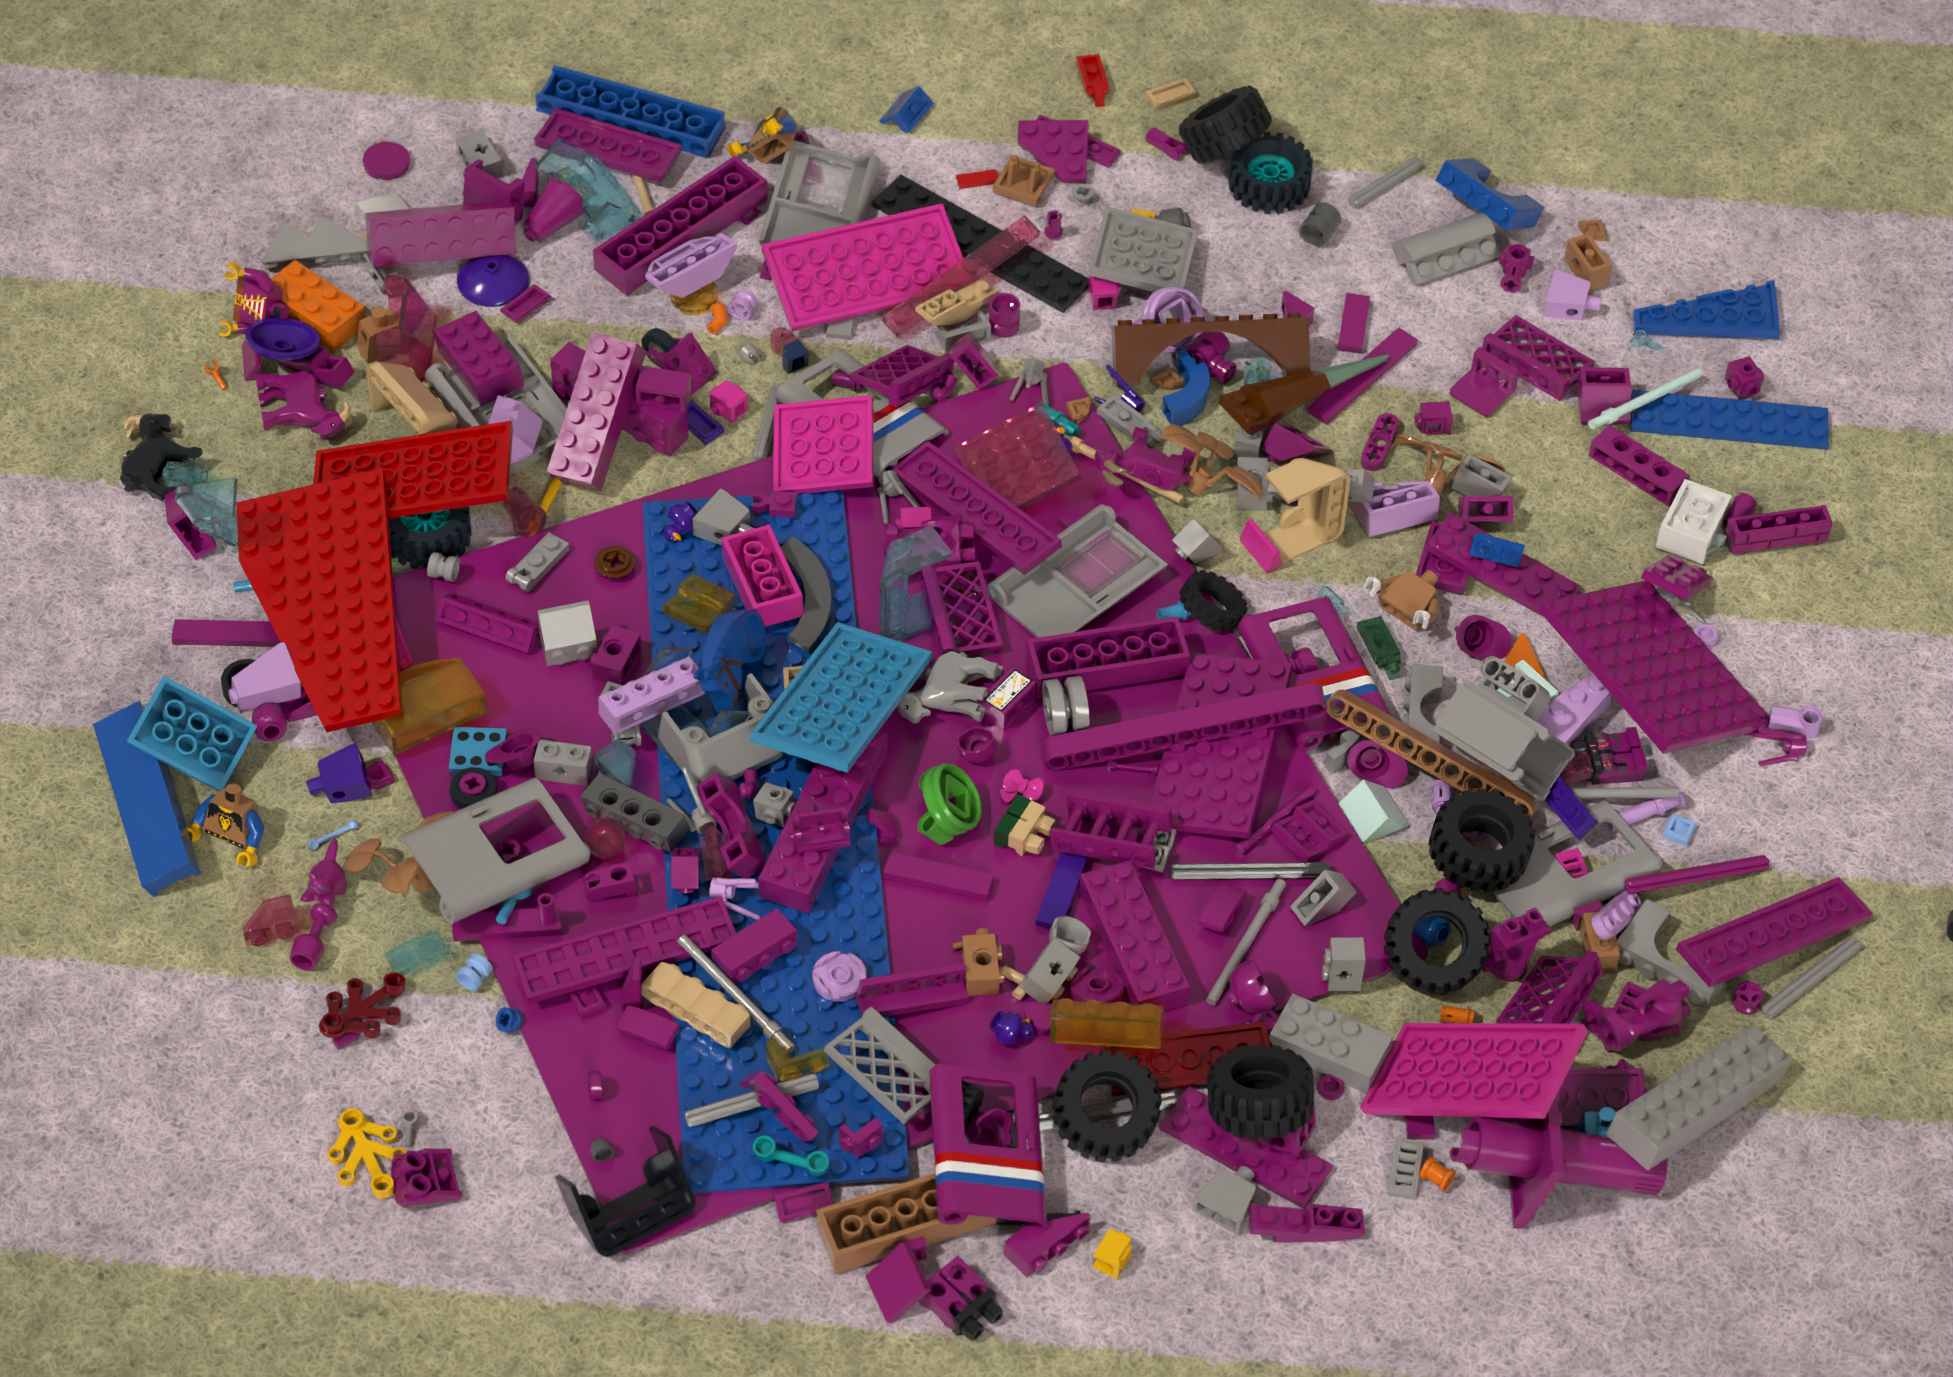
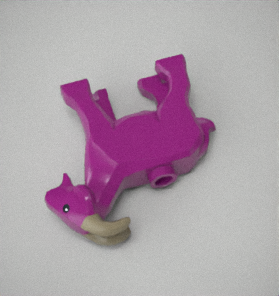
M1136 426L1132 433L1134 442L1121 455L1118 454L1117 450L1109 452L1096 450L1094 458L1097 467L1105 480L1111 485H1123V481L1115 476L1123 473H1128L1164 490L1177 489L1180 484L1191 481L1190 475L1185 470L1186 467L1193 464L1195 452L1184 447L1182 455L1172 454L1168 457L1165 453L1154 449L1153 446H1147L1146 438L1149 431Z

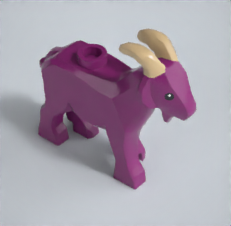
M296 371L288 375L255 374L257 391L265 389L264 393H258L260 408L267 406L273 400H285L287 404L275 411L261 412L264 430H269L275 425L314 426L311 428V432L318 433L321 440H328L350 426L352 417L349 404L345 401L343 402L344 410L341 413L329 410L321 404V402L325 401L323 387L317 386L316 377L311 373Z

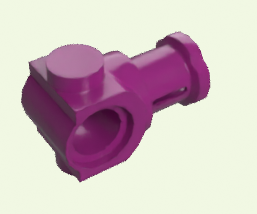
M1508 245L1507 250L1501 251L1499 264H1503V273L1505 275L1501 279L1500 286L1506 292L1515 293L1519 291L1522 287L1521 278L1526 275L1527 269L1532 270L1535 256H1531V249L1524 245Z

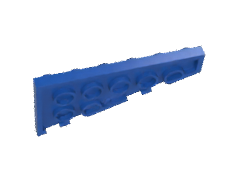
M1775 280L1767 281L1766 285L1757 287L1755 284L1747 285L1743 290L1734 291L1728 289L1696 296V300H1676V303L1664 306L1657 304L1634 309V334L1779 339L1780 325Z

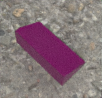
M245 340L242 344L244 381L256 380L255 374H263L262 359L259 354L255 353L247 345Z

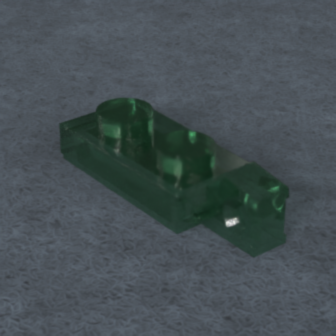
M1382 616L1357 622L1356 628L1374 663L1379 669L1384 668L1389 680L1399 678V670H1401L1399 666L1401 663L1400 650Z

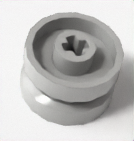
M1067 677L1064 682V689L1058 679L1044 680L1042 686L1043 709L1049 735L1065 734L1068 725L1072 732L1089 729L1088 700L1082 677Z

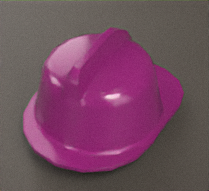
M1480 615L1468 616L1454 629L1456 631L1457 645L1460 650L1484 661L1490 656L1503 659L1511 649L1512 639L1508 629L1499 622Z
M528 728L514 733L505 741L487 751L485 760L490 763L504 762L509 769L514 771L525 769L534 763L538 742L541 738L540 731Z
M1373 740L1360 741L1349 751L1347 757L1348 767L1358 778L1389 789L1399 787L1406 780L1408 767L1405 759Z

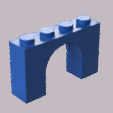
M1475 158L1445 160L1435 180L1481 213L1487 215L1488 218L1505 230L1532 228L1536 225L1545 208L1543 205L1528 195L1511 196L1486 185L1485 182L1491 169Z

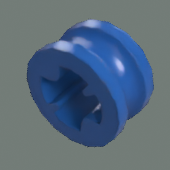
M501 1008L496 1015L497 1029L502 1032L516 1033L522 1025L521 1012L518 1009Z

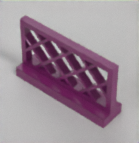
M1517 315L1512 317L1494 334H1487L1482 345L1484 350L1519 370L1518 377L1558 401H1561L1566 396L1567 390L1578 380L1580 367H1573L1572 362H1580L1584 365L1583 367H1594L1595 364L1594 360ZM1517 325L1524 329V331H1513L1512 327ZM1515 338H1526L1527 343H1516ZM1532 338H1539L1544 343H1533ZM1502 339H1510L1511 343H1507ZM1520 350H1530L1531 355H1527ZM1535 350H1546L1547 355H1536ZM1552 350H1560L1564 355H1553ZM1541 362H1549L1551 367H1547ZM1555 362H1566L1567 367H1556ZM1561 374H1570V379Z
M905 345L850 373V381L888 395L889 404L898 407L932 389L934 386L943 383L947 374L953 375L955 361L951 358V353L949 352L938 357L910 345Z
M976 561L932 568L930 563L920 565L919 583L939 656L951 651L956 653L964 652L968 655L1001 650L1003 644L980 562ZM975 570L977 577L971 582L961 575L966 571ZM947 575L953 579L947 586L938 581L937 576ZM957 581L968 587L964 594L952 589ZM972 590L982 595L979 603L967 597ZM947 594L959 599L954 606L944 602L943 599ZM963 602L974 608L969 615L958 610ZM978 611L988 616L985 624L973 618ZM953 614L965 620L959 628L949 622ZM968 623L980 629L975 637L964 631ZM986 632L994 637L995 642L985 643L979 640V638ZM958 636H961L970 641L968 646L957 648L955 640Z
M1587 951L1583 958L1541 955L1496 1020V1023L1570 1024L1604 974L1597 952ZM1546 965L1554 966L1550 969L1543 971ZM1576 967L1575 970L1568 973L1566 972L1567 970ZM1559 973H1562V975L1559 976V977H1556V978L1551 979V980L1548 979V978H1550V977H1552V976H1555V975H1557V974H1559ZM1544 980V983L1532 987L1533 984ZM1561 984H1564V986L1561 987V988H1558V989H1555V988H1554V987H1557V986H1559V985H1561ZM1549 989L1551 990V992H1549V993H1546V994L1541 995V996H1539V997L1537 996V994H1540V993H1542V992H1544V991H1547V990H1549ZM1533 997L1532 1000L1520 1004L1521 1001ZM1553 1000L1551 1004H1548L1546 1006L1543 1005L1544 1003ZM1539 1006V1009H1536V1010H1534V1011H1532V1012H1529V1013H1526V1012H1525V1011H1527V1010H1530V1009H1532V1008H1535V1007ZM1520 1013H1521V1015H1522V1016H1519V1017H1517V1018H1515V1019H1509L1510 1017H1513V1016L1518 1015V1014H1520ZM1542 1017V1021H1532L1534 1019Z

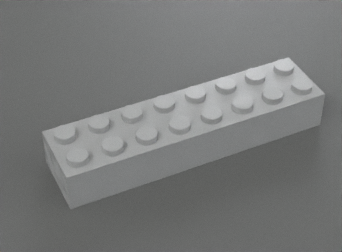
M1749 1025L1617 1111L1606 1135L1646 1170H1650L1778 1084L1783 1079L1792 1058L1759 1030Z

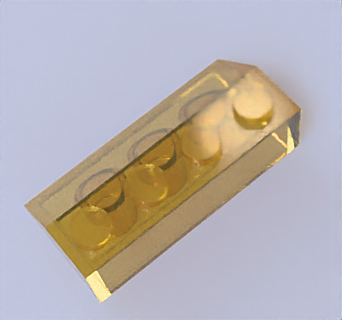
M1053 1000L1050 1012V1042L1161 1049L1166 1024V1012L1164 1006H1157L1151 1003L1140 1005L1127 1004L1125 1002L1105 1003L1096 1000Z

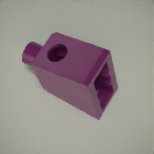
M971 333L966 334L951 346V358L979 390L999 376L990 355ZM980 367L985 368L983 371L978 372Z

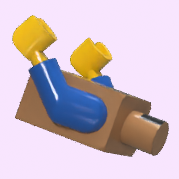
M778 107L773 114L759 122L750 142L740 144L738 140L727 145L726 148L731 157L741 153L751 154L759 162L765 164L792 148L797 129L796 121L792 116L788 115L787 109Z
M229 784L218 794L210 795L200 805L192 819L194 823L187 830L193 836L191 843L196 842L200 838L201 832L199 828L202 826L203 832L246 850V852H241L237 855L236 862L238 865H243L247 857L246 867H252L258 861L254 851L259 847L264 832V824L258 814L256 802L251 798L241 795V787L239 785Z

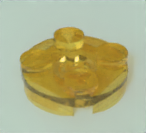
M714 281L694 291L693 293L698 294L696 298H692L691 295L680 298L670 294V301L673 307L679 309L681 313L690 316L703 315L707 313V310L710 309L713 303L718 302V288Z

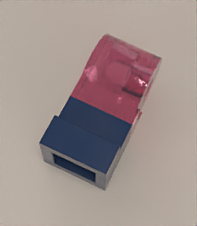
M784 327L772 330L770 333L771 350L782 357L783 369L787 374L809 365L808 350L790 330Z

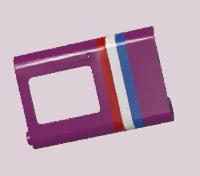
M1321 597L1255 615L1249 614L1241 619L1238 630L1254 660L1289 663L1269 623L1308 612L1313 613L1340 664L1299 675L1292 672L1288 688L1311 683L1319 684L1323 688L1325 701L1335 691L1344 689L1392 716L1330 598ZM1334 699V703L1338 708L1345 709V704L1342 700ZM1327 712L1319 718L1287 724L1299 749L1302 751H1308L1317 747L1326 734L1350 728L1332 718ZM1357 712L1359 720L1363 722L1368 721L1366 714ZM1315 738L1312 742L1308 743L1309 739Z
M945 1062L936 1064L929 1071L937 1215L939 1222L946 1225H955L962 1223L968 1215L1035 1222L1041 1224L1042 1228H1047L1036 1078L1029 1074L957 1066ZM962 1079L1002 1083L1012 1086L1017 1137L1016 1149L970 1144L966 1141ZM951 1213L958 1214V1216L949 1217Z

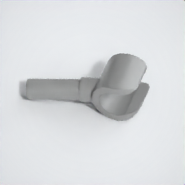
M415 1109V1117L412 1121L405 1120L404 1110L401 1112V1120L405 1123V1147H412L413 1123L417 1120L418 1116Z

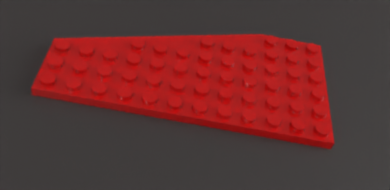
M383 468L236 502L239 562L280 643L285 642L294 665V670L325 731H336L403 715L386 474Z

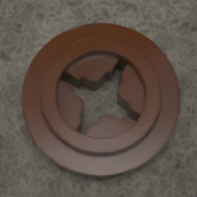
M621 546L606 547L599 551L594 559L595 570L598 571L600 577L606 576L608 580L617 578L620 581L622 576L629 577L630 571L634 570V555L630 550ZM618 559L619 564L611 568V564H614Z

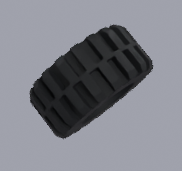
M1242 86L1221 94L1219 97L1210 100L1196 111L1190 113L1180 123L1179 134L1193 160L1205 164L1222 159L1229 154L1231 155L1256 140L1258 136L1262 135L1270 127L1272 116L1258 90L1252 86Z
M1470 789L1462 791L1461 795L1459 793L1454 794L1440 806L1431 830L1428 845L1430 846V857L1432 860H1435V867L1439 872H1444L1443 876L1448 881H1455L1456 886L1460 888L1465 886L1471 888L1470 891L1479 892V890H1484L1486 893L1494 892L1495 888H1498V890L1508 888L1509 884H1515L1520 879V876L1524 874L1535 845V829L1532 827L1533 822L1529 815L1525 816L1526 811L1520 804H1514V799L1509 796L1505 798L1500 795V792L1494 790L1491 793L1486 792V789H1477V792H1473ZM1466 831L1487 833L1497 839L1503 848L1491 851L1476 848L1469 844L1462 837L1461 833Z
M1443 888L1419 891L1416 895H1411L1405 899L1387 923L1388 926L1384 933L1385 955H1388L1390 969L1396 971L1398 974L1396 977L1401 982L1404 980L1409 984V988L1415 991L1417 989L1422 990L1423 994L1439 993V995H1443L1463 988L1480 973L1490 953L1488 948L1491 945V936H1488L1487 920L1484 921L1481 916L1483 912L1479 907L1475 908L1471 904L1472 900L1470 898L1459 896L1457 891L1450 890L1447 892ZM1429 917H1441L1450 921L1458 929L1462 938V949L1454 962L1446 966L1436 967L1425 963L1417 956L1412 946V934L1415 927L1422 920Z
M1258 1044L1255 1047L1247 1045L1239 1050L1235 1048L1230 1050L1227 1055H1221L1212 1064L1207 1074L1208 1111L1211 1119L1223 1131L1227 1133L1232 1132L1236 1137L1241 1138L1244 1136L1248 1140H1256V1138L1272 1140V1137L1277 1136L1282 1138L1287 1136L1289 1132L1295 1133L1313 1115V1070L1300 1054L1296 1055L1293 1050L1288 1048L1284 1050L1281 1046L1273 1045V1047H1268L1266 1044Z
M1101 1050L1099 1055L1095 1056L1094 1052L1085 1054L1083 1060L1076 1059L1061 1076L1055 1091L1052 1109L1054 1110V1125L1059 1126L1058 1134L1062 1140L1066 1138L1069 1141L1067 1146L1072 1151H1075L1076 1148L1081 1150V1156L1089 1159V1156L1092 1155L1097 1157L1096 1162H1105L1106 1158H1111L1112 1162L1121 1161L1124 1155L1128 1158L1136 1154L1137 1149H1142L1147 1144L1160 1118L1162 1100L1161 1095L1157 1093L1159 1089L1157 1081L1155 1079L1151 1080L1150 1075L1152 1072L1147 1066L1143 1069L1138 1066L1140 1060L1135 1057L1128 1060L1124 1058V1052L1117 1051L1116 1055H1110L1109 1050ZM1101 1084L1117 1087L1127 1095L1132 1104L1133 1111L1130 1120L1116 1128H1104L1094 1124L1086 1117L1081 1108V1098L1084 1092L1092 1086Z

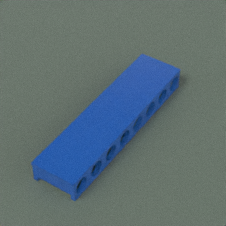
M556 65L553 66V73L542 91L536 94V111L551 115L555 108L679 144L681 145L682 152L708 159L726 129L724 111Z
M137 701L94 723L93 726L141 886L152 897L159 896L157 891L193 873L198 876L201 872L167 764L126 743L145 709L141 702Z

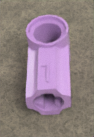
M1772 705L1768 728L1806 735L1807 739H1813L1819 733L1823 714L1813 706L1796 710Z

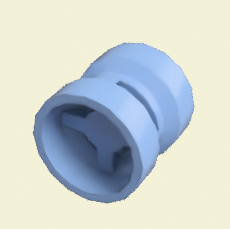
M473 953L467 959L466 966L461 967L456 972L455 978L461 986L475 992L481 986L482 979L487 978L491 974L493 967L486 958Z

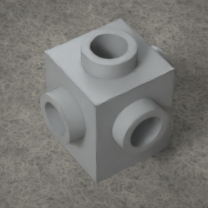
M765 782L753 800L757 819L781 827L785 826L796 804L794 791Z

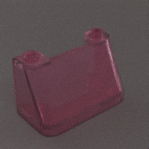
M386 274L385 290L388 294L389 309L393 311L399 324L398 329H385L378 334L375 346L377 362L405 365L407 368L411 367L419 381L427 384L428 381L425 378V373L433 364L435 349L433 330L438 327L437 314L405 276Z

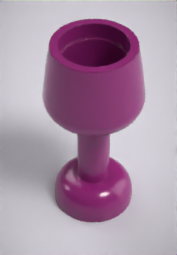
M316 903L311 908L310 916L314 923L309 934H301L293 941L289 959L295 967L301 970L309 971L316 967L325 952V946L319 939L324 926L332 925L337 919V912L331 906L323 903Z

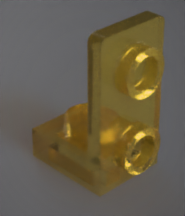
M777 1038L766 1041V1058L777 1082L795 1079L809 1072H818L830 1065V1056L823 1051L824 1048L789 1058L786 1048L780 1047Z

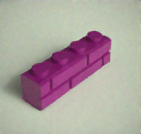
M1825 505L1729 518L1725 531L1727 536L1726 542L1731 554L1824 542L1829 539L1832 519Z

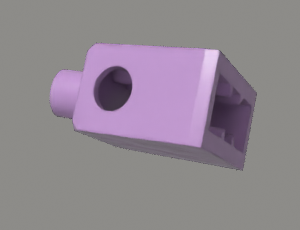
M1555 269L1545 301L1543 317L1581 321L1585 309L1599 312L1602 298L1589 295L1591 285L1589 281Z

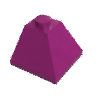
M1277 423L1274 424L1261 450L1268 453V459L1278 464L1281 461L1291 462L1294 459H1307L1332 452L1331 448L1294 426Z

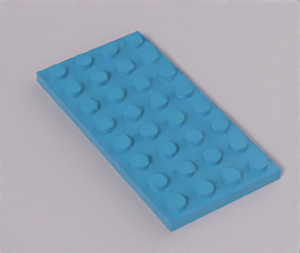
M837 622L753 729L750 735V742L848 773L930 663L932 651Z

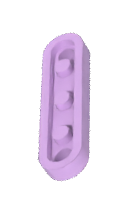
M1627 891L1616 895L1592 917L1591 922L1596 934L1606 941L1619 933L1631 922L1641 908L1642 902L1640 897L1636 893L1629 894Z

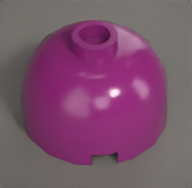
M1253 958L1235 968L1229 981L1232 990L1227 992L1234 1007L1240 1005L1245 1012L1260 1014L1277 1006Z

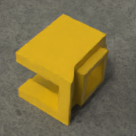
M1109 1228L1093 1254V1257L1097 1259L1092 1268L1118 1280L1119 1270L1123 1271L1132 1256L1131 1238L1124 1232H1116Z

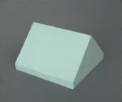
M1363 779L1338 803L1362 844L1409 827V824L1385 787Z

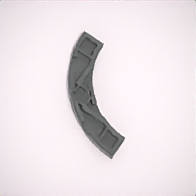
M792 536L781 547V550L789 567L803 584L805 607L799 623L789 634V641L810 653L823 636L828 619L830 618L831 588L826 572L818 558L801 541Z

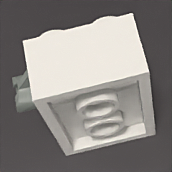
M1684 479L1660 526L1655 547L1700 564L1704 563L1709 552L1715 550L1723 551L1727 536L1722 533L1721 526L1727 516L1732 496Z

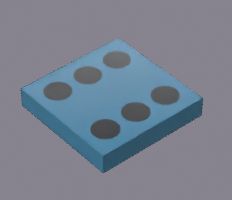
M454 727L449 774L455 775L463 769L479 767L487 770L493 776H502L504 762L490 763L485 760V754L491 748L506 740L507 730L502 728Z

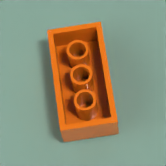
M296 260L271 278L275 285L283 291L282 304L287 305L290 309L287 318L299 320L312 326L319 333L320 344L332 352L358 332L359 322L361 319L366 318L364 305Z

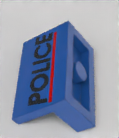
M917 86L903 92L879 121L884 124L894 120L904 133L911 132L933 105V102L924 90Z

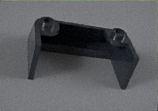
M655 1126L649 1127V1131L658 1153L649 1157L643 1165V1175L647 1183L613 1201L598 1207L593 1197L588 1194H579L574 1183L560 1174L555 1176L570 1216L593 1250L601 1256L610 1257L690 1215L695 1208V1196L669 1134Z

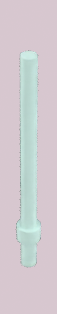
M1696 368L1623 405L1603 411L1600 416L1590 420L1588 425L1592 430L1604 424L1610 425L1616 422L1618 417L1700 378L1702 373L1700 369Z

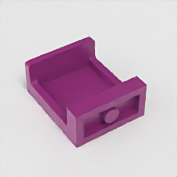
M480 159L465 168L463 174V204L508 200L514 207L515 225L523 219L525 181L516 178L508 184L483 171V161Z

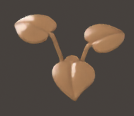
M1171 424L1164 429L1160 439L1174 441L1195 452L1192 468L1189 472L1191 481L1185 483L1189 491L1202 495L1207 486L1211 487L1215 481L1224 474H1227L1252 492L1259 501L1261 500V481L1255 475L1239 466L1234 468L1227 466L1212 478V471L1208 467L1215 455L1217 454L1226 460L1233 457L1234 451L1229 445L1204 432H1199L1196 436L1188 429L1177 424ZM1203 447L1212 451L1205 465L1197 467L1199 455Z
M1399 434L1393 442V445L1410 444L1419 446L1428 453L1427 468L1424 476L1426 477L1425 481H1430L1439 496L1444 485H1449L1459 466L1467 457L1466 455L1462 459L1460 454L1449 448L1440 447L1429 441L1422 442L1408 435ZM1432 454H1440L1436 467H1433L1431 470ZM1473 454L1476 458L1506 473L1504 466L1499 462ZM1444 456L1460 461L1448 477L1445 476L1447 472L1440 469Z
M453 812L433 814L424 819L417 828ZM370 838L358 844L350 852L343 865L346 872H358L367 867L374 859V856H378L392 866L381 879L380 883L384 889L407 895L410 884L419 893L425 892L433 886L414 857L407 858L402 863L397 864L378 850L382 842L377 838Z

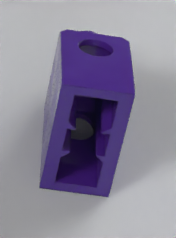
M356 743L319 760L317 764L320 776L306 780L311 795L324 791L330 803H342L373 796L364 757Z

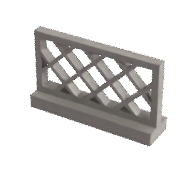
M872 1007L863 1013L861 1019L825 1046L823 1051L903 1124L931 1103L929 1071L935 1064ZM860 1030L869 1038V1041L855 1040V1032ZM837 1046H849L851 1056L841 1055L835 1048ZM855 1047L868 1048L870 1058L856 1056ZM874 1049L882 1050L888 1055L889 1059L875 1058ZM856 1064L870 1065L871 1074L861 1073L856 1068ZM875 1065L889 1067L890 1076L877 1075ZM895 1068H902L909 1075V1078L896 1077ZM876 1082L890 1083L891 1092L881 1091L877 1088ZM896 1084L909 1085L910 1094L896 1093ZM915 1086H922L929 1094L927 1096L915 1095ZM897 1100L909 1101L911 1109L905 1113L897 1106Z

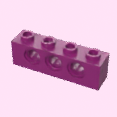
M1608 425L1591 442L1589 457L1668 507L1673 503L1684 479L1689 480L1690 475L1684 472V470L1671 464L1662 456L1655 454L1611 425Z

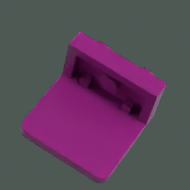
M1479 347L1474 352L1471 369L1450 388V395L1481 415L1490 416L1516 391L1519 370Z

